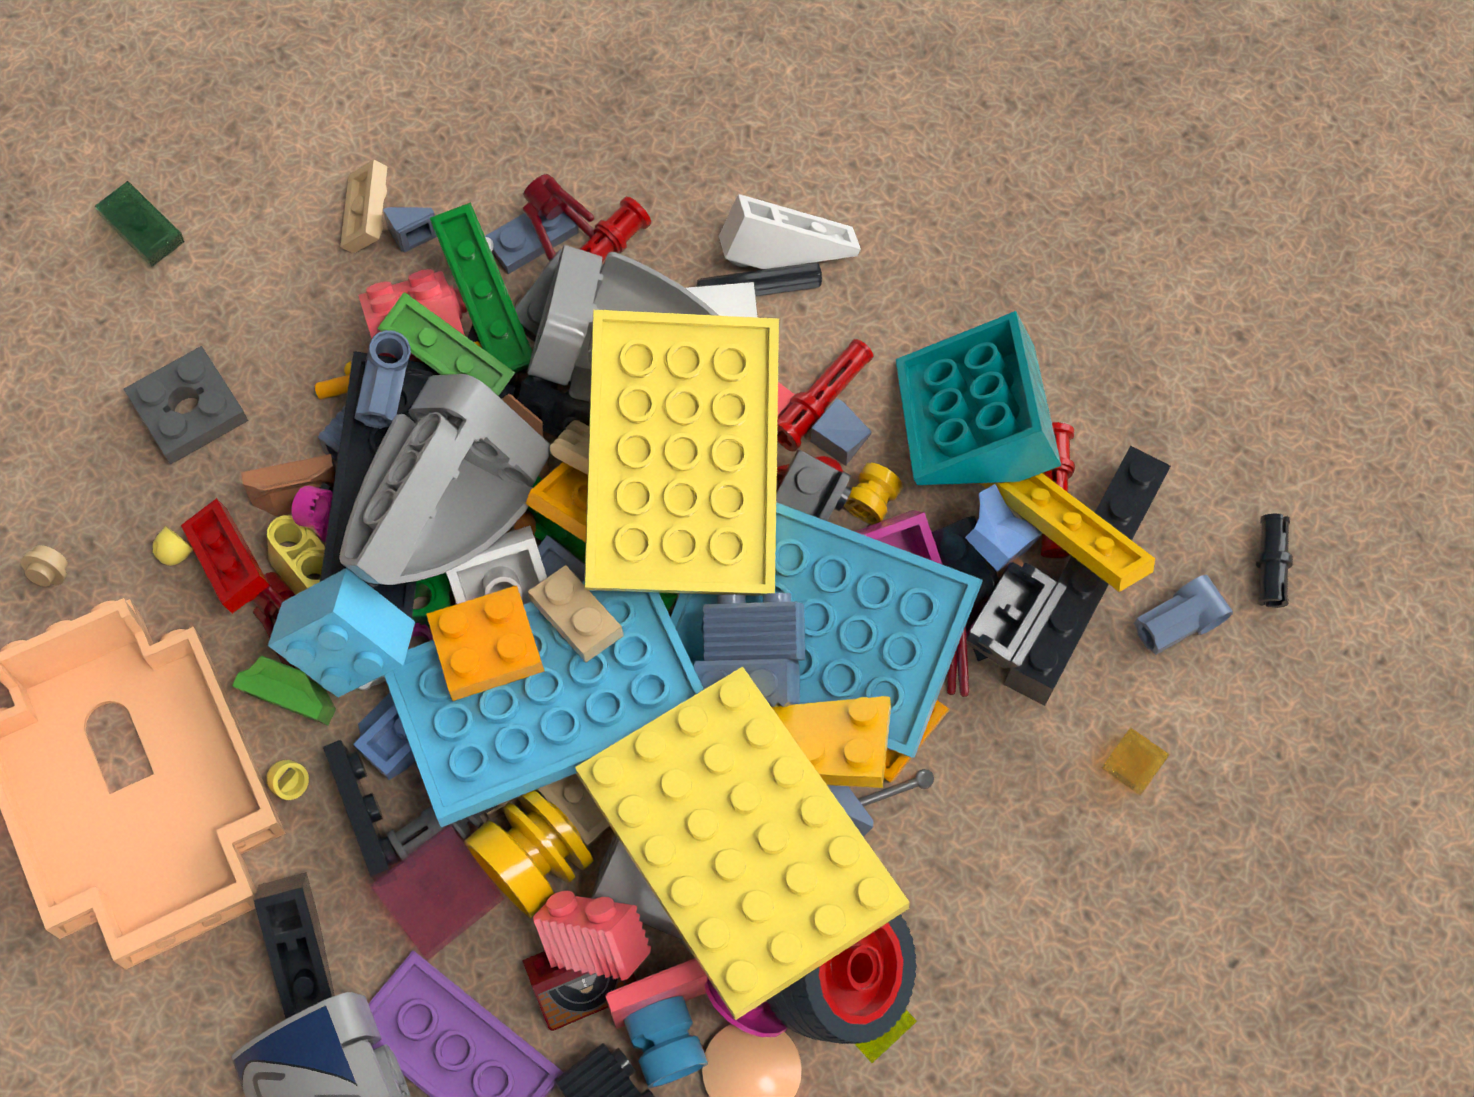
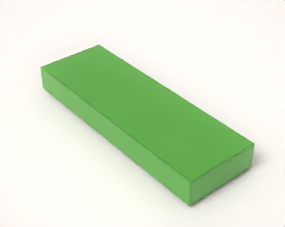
M405 292L378 327L380 332L392 330L401 333L411 346V354L440 375L466 374L483 382L497 396H499L515 374L506 365Z

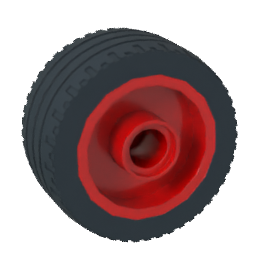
M898 915L768 999L767 1002L770 1004L772 1012L781 1020L780 1022L786 1025L787 1028L808 1038L839 1044L867 1043L889 1032L890 1028L896 1025V1022L900 1020L901 1015L905 1012V1008L909 1004V999L913 993L912 990L915 986L914 980L916 978L915 945L910 934L911 931L907 927V923L902 918V915Z

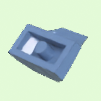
M996 484L979 493V519L975 528L965 538L996 571H999L1023 555L1037 542L1043 533L1027 521L1016 518L1006 505Z
M390 692L358 723L360 738L353 744L355 749L388 780L407 770L416 761Z

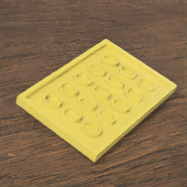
M593 310L584 590L718 595L739 594L748 596H763L766 593H775L779 319Z
M743 667L575 767L578 777L735 1020L909 909V900Z

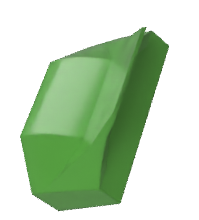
M260 656L249 669L239 672L232 685L248 695L327 726L336 711L329 694L322 685L309 679L303 671L264 656Z

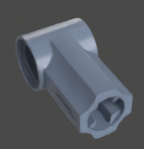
M385 330L377 333L370 342L355 412V419L363 422L365 426L379 429L390 427L394 417L397 415L405 372L411 354V346L401 333ZM390 353L397 358L398 362L393 364L385 363L377 355Z
M1205 574L1193 579L1180 588L1173 595L1172 599L1139 616L1134 624L1137 628L1138 636L1146 648L1157 655L1196 632L1198 635H1202L1216 628L1230 618L1233 611L1209 576Z

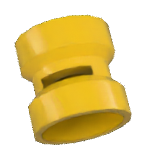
M871 462L867 463L858 475L859 484L856 487H851V493L844 507L853 516L873 525L883 520L888 512L886 506L888 501H893L897 498L903 488V483L888 468Z

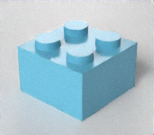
M345 568L282 602L268 646L284 657L290 664L296 666L322 685L324 689L340 697L404 665L415 621L348 568Z

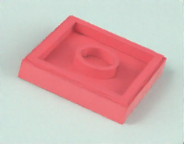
M696 958L608 992L606 1000L616 1029L625 1026L624 1019L627 1016L658 1001L677 996H683L684 1000L688 1001L705 994L704 984L707 983V975Z

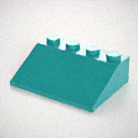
M1016 311L896 359L913 478L917 485L1019 482L1061 466L1035 346Z

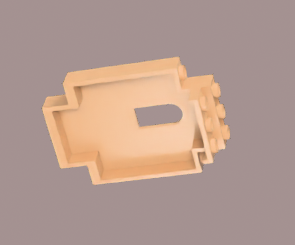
M123 598L118 601L100 603L91 610V613L75 620H64L54 623L46 629L45 633L27 641L18 640L5 645L0 650V682L9 689L15 706L0 708V809L45 929L61 939L98 922L113 961L126 970L255 909L253 899L256 894V888L241 854L286 833L205 643L196 629L191 627L187 630H173L165 634L160 642L153 644L141 613L130 599L125 600ZM115 703L124 706L129 711L154 774L110 794L87 736L86 723L95 709L104 704Z

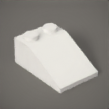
M531 526L505 533L482 553L446 572L457 604L517 585L524 605L531 602L528 591L547 578Z

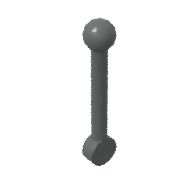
M922 769L911 780L861 797L858 800L864 807L916 787L928 789L934 782V775L931 771Z

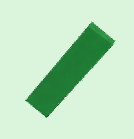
M471 202L430 217L431 224L482 348L515 373L527 369L532 349Z

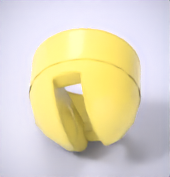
M167 526L162 529L153 542V554L161 563L169 566L181 563L193 551L192 546Z
M277 761L267 772V785L273 794L282 799H296L307 789L309 783L308 772L301 764L295 761ZM288 768H292L291 770H289V771L282 777V779H281V780L279 781V783H278V780H279V779L281 778V776L286 772V770H287Z

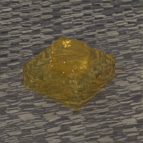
M1130 727L1108 757L1102 769L1141 796L1170 754Z

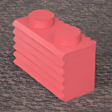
M561 891L552 895L546 904L533 916L551 968L558 966L559 969L565 967L566 970L573 969L574 972L581 970L582 974L589 971L590 975L597 973V976L605 975L606 978L613 976V979L620 977L621 981L633 974L651 951V946L647 945L649 938L645 937L646 930L642 929L643 922L639 921L640 914L636 913L637 906L617 903L610 897L591 899L575 896L571 891Z

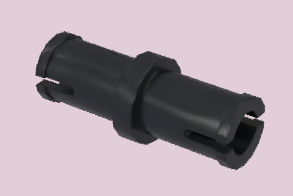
M1266 514L1260 518L1261 552L1256 555V566L1260 568L1258 604L1261 606L1281 608L1289 604L1288 569L1293 566V556L1288 553L1290 517H1283L1284 514Z

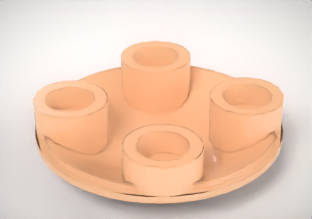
M730 1024L714 1036L706 1049L705 1056L708 1065L702 1068V1075L709 1097H795L801 1081V1060L795 1044L785 1032L777 1037H759L746 1033Z

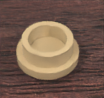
M38 545L34 547L33 551L24 554L21 559V566L30 581L47 587L50 584L60 585L63 583L67 576L65 569L68 566V562L58 551L47 546Z

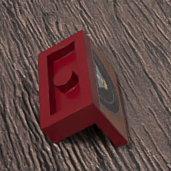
M545 951L522 960L547 1026L551 1031L608 1008L606 1000L608 992L637 981L634 972L628 979L621 981L620 977L613 979V976L606 978L605 975L597 976V973L590 975L589 971L582 974L581 970L574 972L573 969L566 970L565 967L561 969L558 966L551 968Z

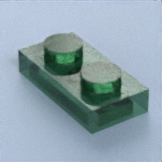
M129 181L95 205L98 214L151 267L185 242L182 233Z

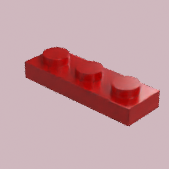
M217 498L181 525L220 602L232 614L270 586L228 509Z

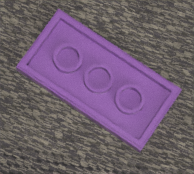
M415 951L410 953L369 1002L370 1010L382 1038L372 1046L373 1050L387 1044L397 1058L403 1075L429 1097H548L557 1085L554 1080L564 1073Z

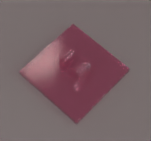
M450 825L444 827L370 885L427 961L504 900L499 890Z

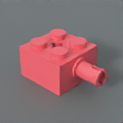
M431 269L421 270L411 274L408 277V281L394 285L391 282L376 283L366 289V293L358 295L371 338L380 332L378 330L379 325L404 292L465 336L460 319H462L463 313H467V309L458 288L448 285L442 271L434 273ZM390 353L378 354L381 356L396 358L394 355ZM410 354V361L418 359L414 355Z

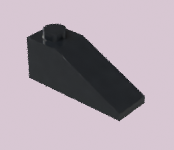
M307 872L259 884L253 901L284 1015L287 1019L321 1001L335 996L323 935Z

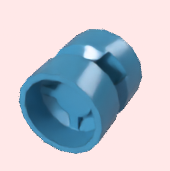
M683 996L658 1001L635 1011L624 1019L633 1047L643 1050V1054L638 1061L648 1088L668 1084L693 1074L708 1065L699 1037L689 1035L688 1030L693 1025V1021Z

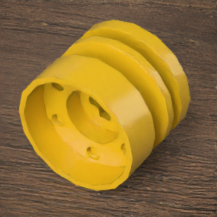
M535 790L518 797L521 805L528 813L527 815L510 802L503 807L504 814L512 826V829L508 832L488 820L464 841L470 854L489 878L529 918L536 914L546 904L547 900L554 895V891L545 877L550 871L569 884L575 878V875L565 861V858L581 870L586 869L594 861L584 845L579 831L569 818L554 803L544 799Z

